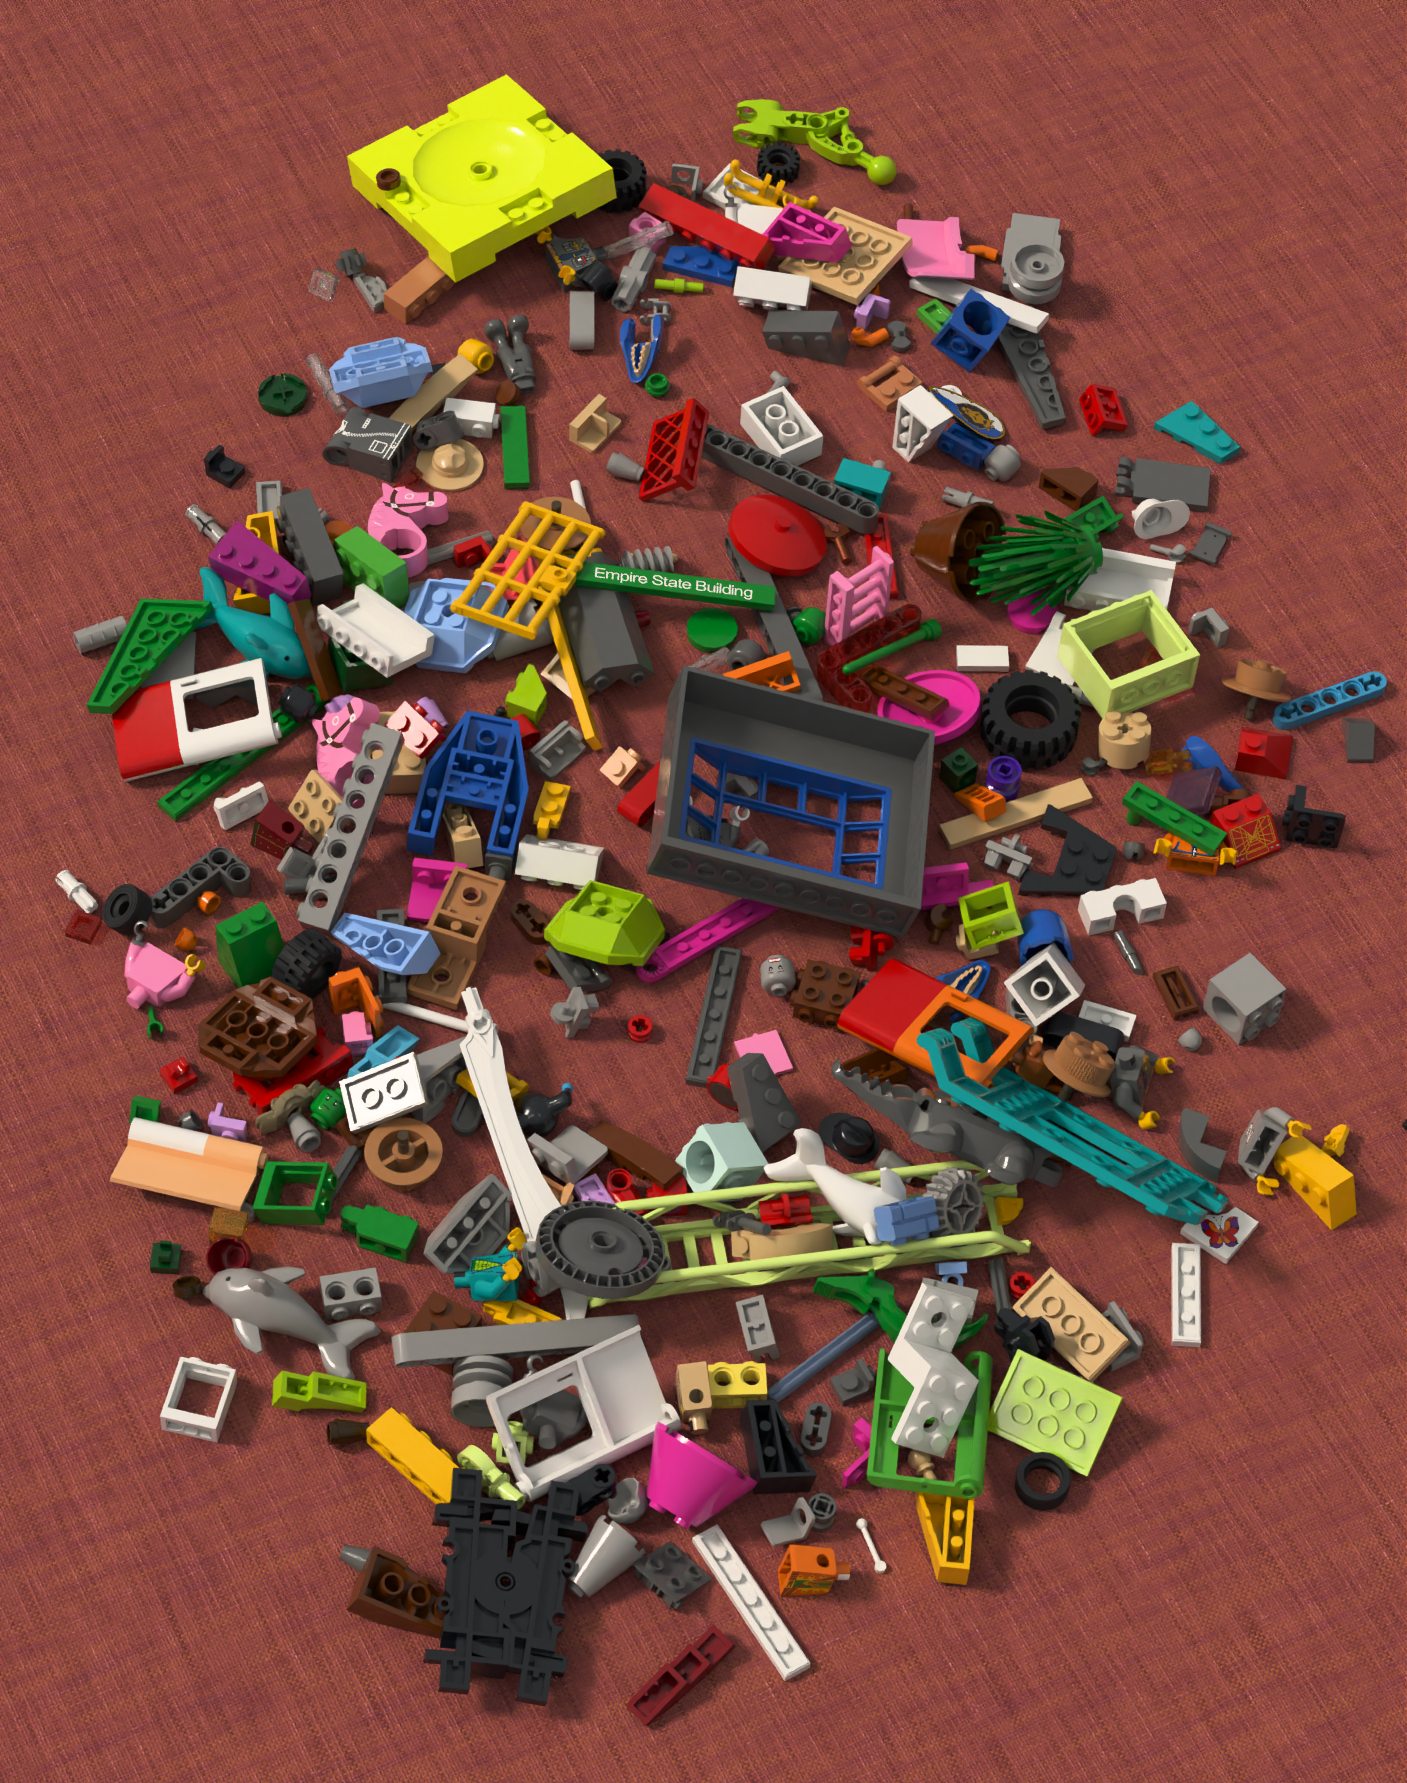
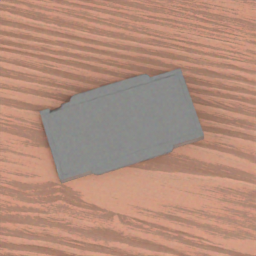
M1019 213L1012 214L1011 228L1006 230L1001 268L1004 270L1001 290L1010 291L1008 280L1013 252L1019 246L1028 242H1043L1060 250L1061 236L1058 235L1060 219Z

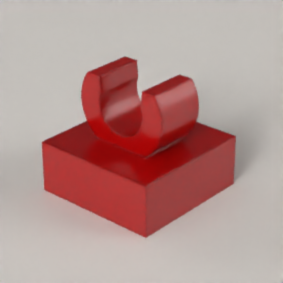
M184 1057L160 1069L161 1077L174 1094L198 1082V1076Z

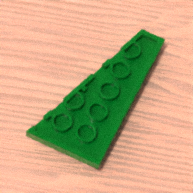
M141 598L86 705L89 713L114 714L214 609L212 602Z

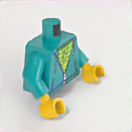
M520 1228L513 1229L507 1236L511 1244L509 1246L505 1245L498 1254L475 1257L471 1261L470 1271L454 1272L455 1289L470 1288L471 1298L474 1301H517L522 1266L518 1260V1252L515 1251L516 1249H523L522 1244L527 1242Z

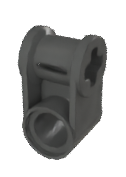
M446 411L437 416L421 420L417 424L413 441L418 448L427 450L442 444L453 443L461 439L464 432L455 412Z

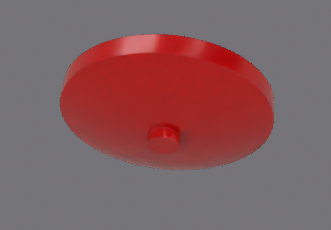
M774 495L747 497L736 505L729 519V536L735 548L750 563L769 573L791 577L805 575L816 569L825 555L827 540L823 528L810 512L788 499Z

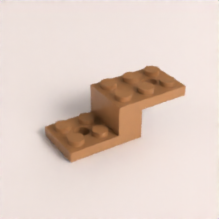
M455 865L426 926V931L430 932L441 954L427 973L412 975L406 988L408 995L458 1010L463 999L461 992L466 991V988H468L486 949V929L506 888V881ZM469 893H473L477 895L478 898L469 901L466 900L464 896ZM439 974H444L449 978L444 982H439L435 980V977Z

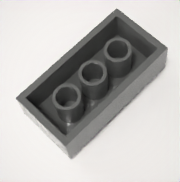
M310 488L281 495L280 506L277 507L279 519H276L279 533H284L286 537L284 541L288 555H293L295 560L293 566L307 577L312 595L310 597L312 606L342 598L344 573Z

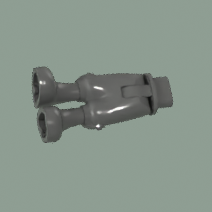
M521 314L515 315L508 321L507 332L514 349H511L508 345L503 321L500 319L490 320L485 324L484 332L486 337L499 348L496 358L501 362L509 381L519 386L521 394L535 391L534 382L536 381L531 357L532 350L523 340L529 328L527 317Z

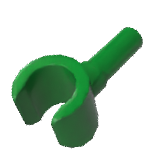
M148 1006L149 1024L147 1026V1036L149 1039H152L151 1031L157 1029L160 1031L161 1037H163V1025L156 1020L154 1007Z

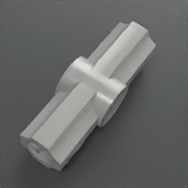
M643 246L637 249L629 265L623 267L619 278V285L611 299V305L617 311L625 313L627 310H631L639 293L645 291L649 273L656 261V254L653 253L651 248Z

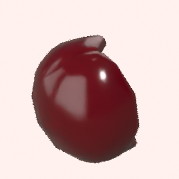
M233 1236L218 1238L209 1245L206 1254L207 1267L214 1276L217 1272L235 1267L250 1269L253 1261L250 1246L243 1239Z

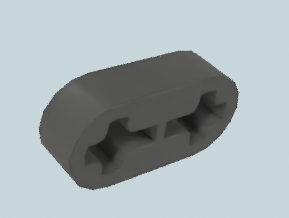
M822 1402L810 1404L805 1413L800 1446L804 1454L810 1457L821 1455L826 1448L831 1422V1410L829 1406ZM816 1413L822 1414L819 1425L814 1424ZM812 1433L818 1434L815 1446L810 1445Z

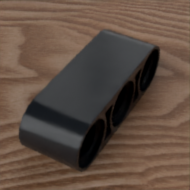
M1056 1012L1048 1018L1042 1035L1045 1044L1058 1048L1066 1035H1069L1070 1032H1076L1093 1043L1094 1041H1099L1108 1047L1107 1053L1114 1061L1125 1039L1124 1033L1117 1028L1063 1012Z

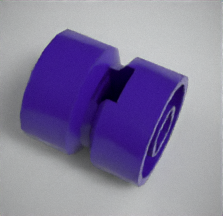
M998 756L988 766L985 788L1001 794L1005 797L1006 803L1015 800L1018 796L1022 774L1019 762L1009 756Z

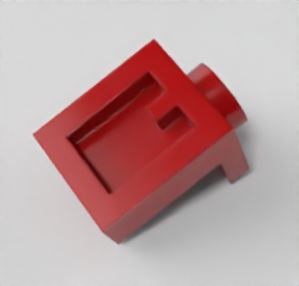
M482 536L470 539L454 546V563L457 568L473 565L479 560L484 563L493 548L489 543L486 544Z

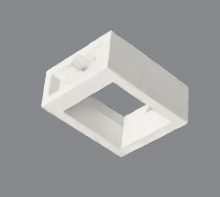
M180 1357L160 1415L161 1429L217 1443L237 1386L236 1369H232L225 1364L214 1365L206 1363L195 1357ZM187 1378L225 1387L215 1418L176 1409Z

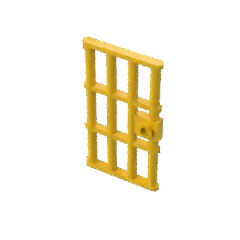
M525 501L519 507V513L503 535L498 537V543L482 566L475 570L473 579L459 599L453 601L450 610L458 615H463L534 640L537 636V630L552 608L559 604L560 596L567 595L576 581V573L582 570L583 562L598 540L605 536L606 532L597 526ZM529 515L543 519L527 543L514 539ZM552 523L566 527L550 551L537 547ZM576 531L589 535L574 559L560 555ZM507 547L520 551L504 576L490 572ZM530 555L543 559V562L527 585L514 581V578ZM553 564H557V565L566 567L567 569H563V568L554 566ZM483 581L497 585L480 610L467 606ZM540 586L542 589L551 591V593L539 590L537 587ZM507 589L520 594L504 618L490 614ZM530 598L544 602L527 627L514 622Z

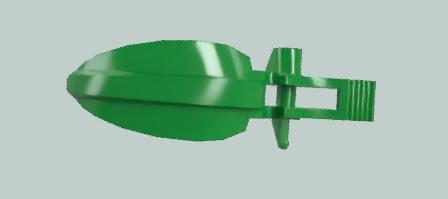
M874 1268L869 1270L868 1275L818 1277L812 1290L813 1293L819 1294L822 1297L846 1302L855 1310L860 1311L862 1315H866L867 1311L872 1310L882 1329L895 1344L907 1315L896 1305L893 1296L894 1286L887 1281L876 1278ZM985 1313L977 1322L963 1326L953 1348L972 1340L982 1330L989 1315Z

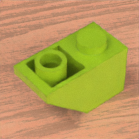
M529 664L524 673H519L514 691H509L507 694L505 705L507 706V717L513 718L517 715L525 714L536 727L546 710L547 692L534 665Z

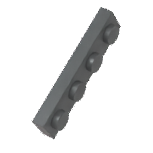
M404 909L377 910V920L405 926ZM378 968L379 999L381 1003H407L406 975L383 971Z

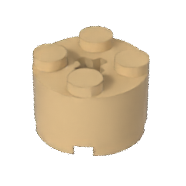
M1108 711L1105 714V718L1099 724L1098 756L1102 760L1103 757L1108 761L1107 765L1118 769H1132L1137 767V763L1143 760L1145 763L1149 759L1151 725L1147 720L1146 714L1142 712Z

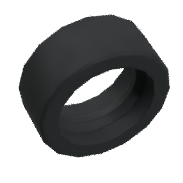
M1046 1452L1033 1453L1024 1458L1018 1466L1014 1487L1017 1496L1025 1505L1035 1510H1051L1061 1505L1066 1499L1070 1488L1071 1474L1066 1463L1058 1456ZM1034 1469H1047L1055 1473L1059 1478V1488L1054 1493H1037L1026 1484L1027 1474Z

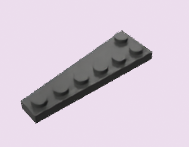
M1007 323L997 337L996 342L1039 426L1043 430L1065 424L1066 417L1059 393L1056 390L1054 376H1052L1050 371V362L1046 357L1043 339L1041 340L1040 333L1036 334Z

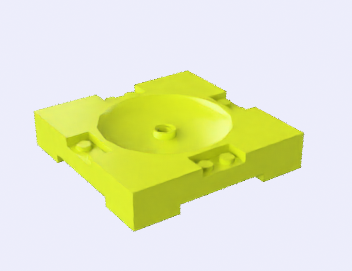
M507 74L448 104V113L439 116L415 130H412L407 125L347 156L353 187L377 209L383 208L428 250L429 258L455 283L496 262L495 253L570 214L575 218H579L617 198L613 168L574 133L567 135L547 117L546 109ZM386 168L396 169L400 173V186L390 191L379 189L376 181L378 172Z

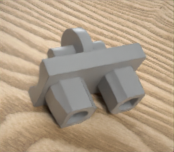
M1015 834L1012 840L1003 837L1000 844L988 840L985 846L986 857L984 866L992 871H998L1001 862H1007L1010 864L1007 876L1020 881L1026 870L1031 871L1033 863H1031L1032 857L1025 855L1028 847L1020 844L1021 836Z
M573 987L566 1002L555 1003L551 1008L550 1014L556 1024L565 1025L566 1038H574L578 1029H588L590 1025L589 1013H596L599 1004L595 994H583L581 987Z

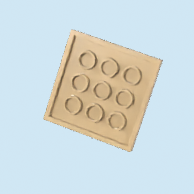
M833 207L824 218L845 227L852 243V247L838 263L787 257L778 266L780 273L810 277L813 288L858 305L913 245L912 237Z

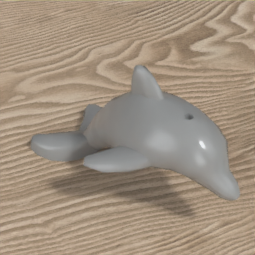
M286 1266L270 1268L262 1272L249 1268H230L217 1272L210 1281V1284L202 1289L204 1297L210 1299L216 1308L232 1318L235 1334L245 1348L257 1355L264 1352L260 1330L293 1336L318 1345L323 1366L328 1375L354 1380L355 1375L350 1366V1351L362 1341L377 1336L381 1332L375 1322L367 1319L346 1320L332 1325L325 1324L317 1312L295 1290L287 1285L306 1276L305 1270L301 1268Z

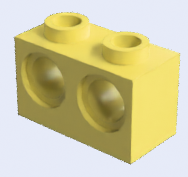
M748 1361L743 1364L718 1362L714 1365H708L712 1409L744 1408L747 1401L767 1400L765 1363ZM747 1381H754V1382H756L757 1384H756V1385H748V1384H746L745 1382H747ZM726 1382L728 1385L720 1386L717 1383Z

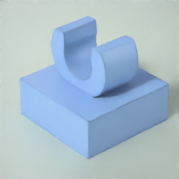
M967 1262L935 1263V1274L943 1275L941 1277L942 1282H947L948 1278L955 1277L957 1285L963 1286V1278L959 1273H967Z

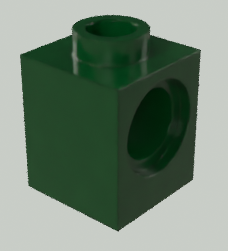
M961 747L941 760L939 779L953 793H956L976 783L978 764Z

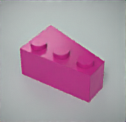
M791 202L786 205L762 234L769 237L776 248L772 255L838 263L852 247L845 227Z

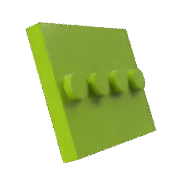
M1018 1349L989 1412L988 1431L1035 1453H1052L1061 1458L1068 1468L1088 1477L1124 1397Z

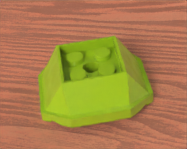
M592 880L583 887L575 898L566 901L544 929V939L548 942L550 941L552 946L558 951L607 965L632 963L633 966H644L665 935V928L651 899L646 898L645 895Z

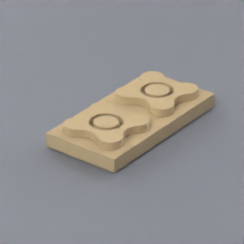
M1052 1267L1012 1307L1021 1317L1025 1315L1030 1318L1042 1316L1049 1322L1055 1337L1053 1348L1089 1382H1093L1131 1343Z

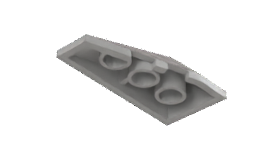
M467 1036L417 1055L429 1105L411 1112L416 1120L424 1123L430 1121L444 1109L445 1103L443 1101L450 1093L456 1094L459 1091L460 1085L456 1083V1079L459 1073L467 1069L459 1044Z

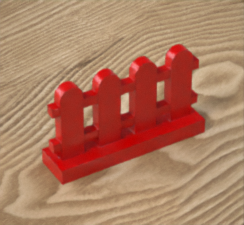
M320 1027L317 1029L318 1043L311 1049L317 1055L316 1057L310 1059L305 1055L293 1066L295 1069L293 1072L286 1073L283 1077L271 1079L272 1085L268 1088L253 1077L240 1076L233 1072V1089L236 1092L242 1089L251 1098L248 1100L249 1104L253 1108L257 1107L259 1116L272 1110V1099L279 1098L282 1093L293 1089L297 1084H303L307 1088L313 1081L318 1080L321 1085L326 1087L348 1073L349 1069L354 1066L352 1053L345 1044L343 1046H340L338 1043L332 1045L324 1037L326 1035L325 1030Z

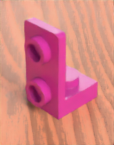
M862 1417L853 1426L852 1438L858 1448L867 1451L843 1473L842 1485L845 1488L849 1487L852 1483H859L866 1475V1470L868 1469L872 1426Z

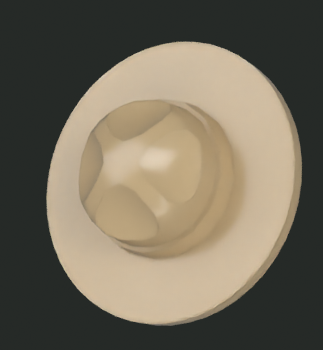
M459 439L453 443L442 444L427 450L422 449L417 457L416 468L421 480L429 487L444 492H456L471 487L479 480L483 473L484 462L480 451L473 444Z

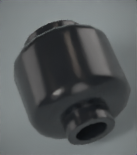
M293 685L291 688L287 686L278 702V705L281 706L280 712L297 723L304 722L306 718L311 720L318 709V706L314 704L316 695L300 685Z

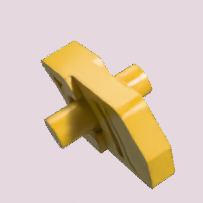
M1344 1124L1333 1128L1330 1135L1324 1138L1326 1143H1324L1321 1150L1330 1157L1333 1155L1340 1157L1344 1153V1143L1350 1128Z

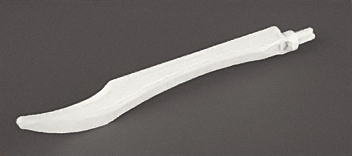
M468 987L466 991L461 992L468 1012L465 1020L470 1029L467 1037L459 1045L527 1242L536 1241L539 1225L544 1217L561 1205L541 1174L520 1127L509 1090L503 1049L490 1011L483 1008L477 988L471 989V987ZM561 1286L566 1320L585 1318L588 1306L587 1297L589 1296Z

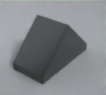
M1342 718L1347 762L1373 763L1375 723L1369 718Z

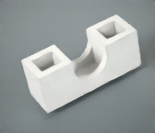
M1156 878L1149 880L1141 879L1135 883L1123 886L1115 885L1110 889L1089 891L1081 895L1078 912L1089 936L1114 930L1115 911L1117 910L1130 911L1136 917L1138 924L1163 919L1167 903Z

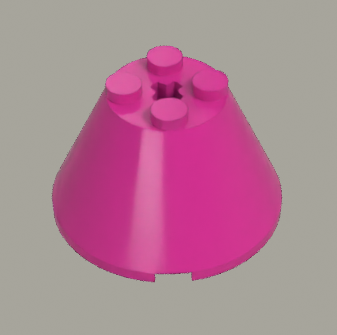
M658 1421L655 1425L646 1497L651 1499L650 1507L662 1514L667 1509L676 1515L673 1521L689 1530L691 1525L697 1528L757 1485L758 1482L747 1475L742 1480L740 1477L743 1473L674 1430L670 1435L667 1434L670 1428Z

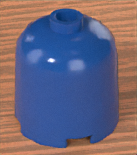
M1040 909L1026 914L1021 919L1024 934L1017 936L1021 966L1053 942H1055L1068 962L1073 961V948L1067 925L1061 915L1052 910Z

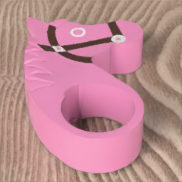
M382 483L383 496L375 503L368 520V534L390 551L396 550V548L415 550L407 555H397L407 563L408 578L421 573L428 564L427 540L425 534L420 529L424 528L427 524L440 525L448 520L447 496L441 492L417 493L406 489L405 486L392 488L388 484Z
M353 698L337 713L327 712L322 720L312 719V724L318 734L316 749L318 772L342 798L345 795L343 794L345 781L347 778L351 779L354 771L352 769L354 757L356 754H360L363 747L361 744L362 735L366 729L369 730L371 723L377 724L380 718L378 706L360 698ZM365 775L363 784L371 783L374 775ZM355 800L352 804V808H361L364 805L365 800Z

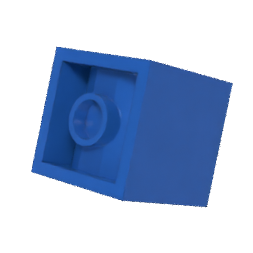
M970 289L952 310L930 344L970 373L989 351L1007 324L1010 316L1004 313L1001 308L994 306L986 300L983 295ZM967 325H969L970 327H972V328L975 330L976 333H974L973 331H971V330L967 327Z

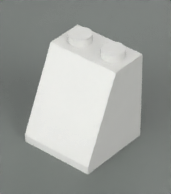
M1055 942L1031 957L1004 982L1035 1027L1078 998L1085 987V984Z

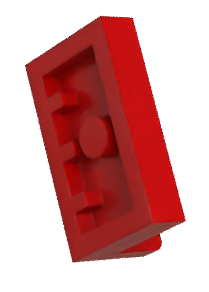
M1091 383L1079 398L1090 434L1097 436L1102 428L1123 432L1127 428L1128 423L1116 388Z

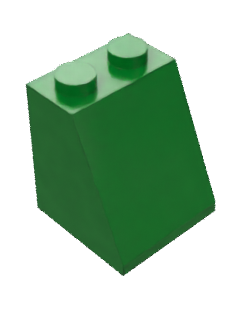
M262 901L215 925L218 962L237 988L260 983V980L271 977L274 964L284 948L277 921Z

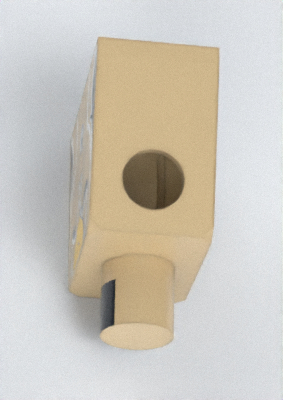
M706 1361L677 1365L674 1384L681 1422L690 1424L691 1434H704L708 1432L706 1420L710 1419L712 1412Z

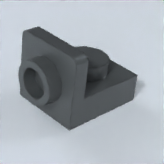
M861 1358L856 1360L855 1368L830 1378L829 1384L843 1407L873 1394L876 1375L870 1365L866 1366Z

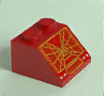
M1259 794L1212 812L1210 824L1226 832L1227 835L1224 843L1228 848L1236 850V863L1233 865L1235 869L1281 850L1272 813Z

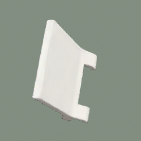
M1057 611L1047 631L1027 662L1025 669L1033 670L1034 673L1046 672L1052 678L1056 676L1061 679V683L1073 686L1075 680L1057 657L1063 624L1065 623L1064 619L1066 615Z

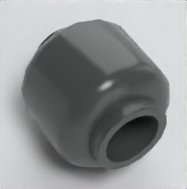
M743 639L730 651L727 657L728 665L731 671L756 663L765 659V652L757 642Z

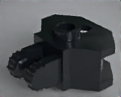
M1003 1308L999 1310L994 1331L1004 1340L1002 1347L1006 1349L1011 1363L1018 1349L1042 1360H1047L1051 1356L1055 1337L1049 1322L1042 1316L1030 1318L1025 1315L1021 1318L1010 1309Z

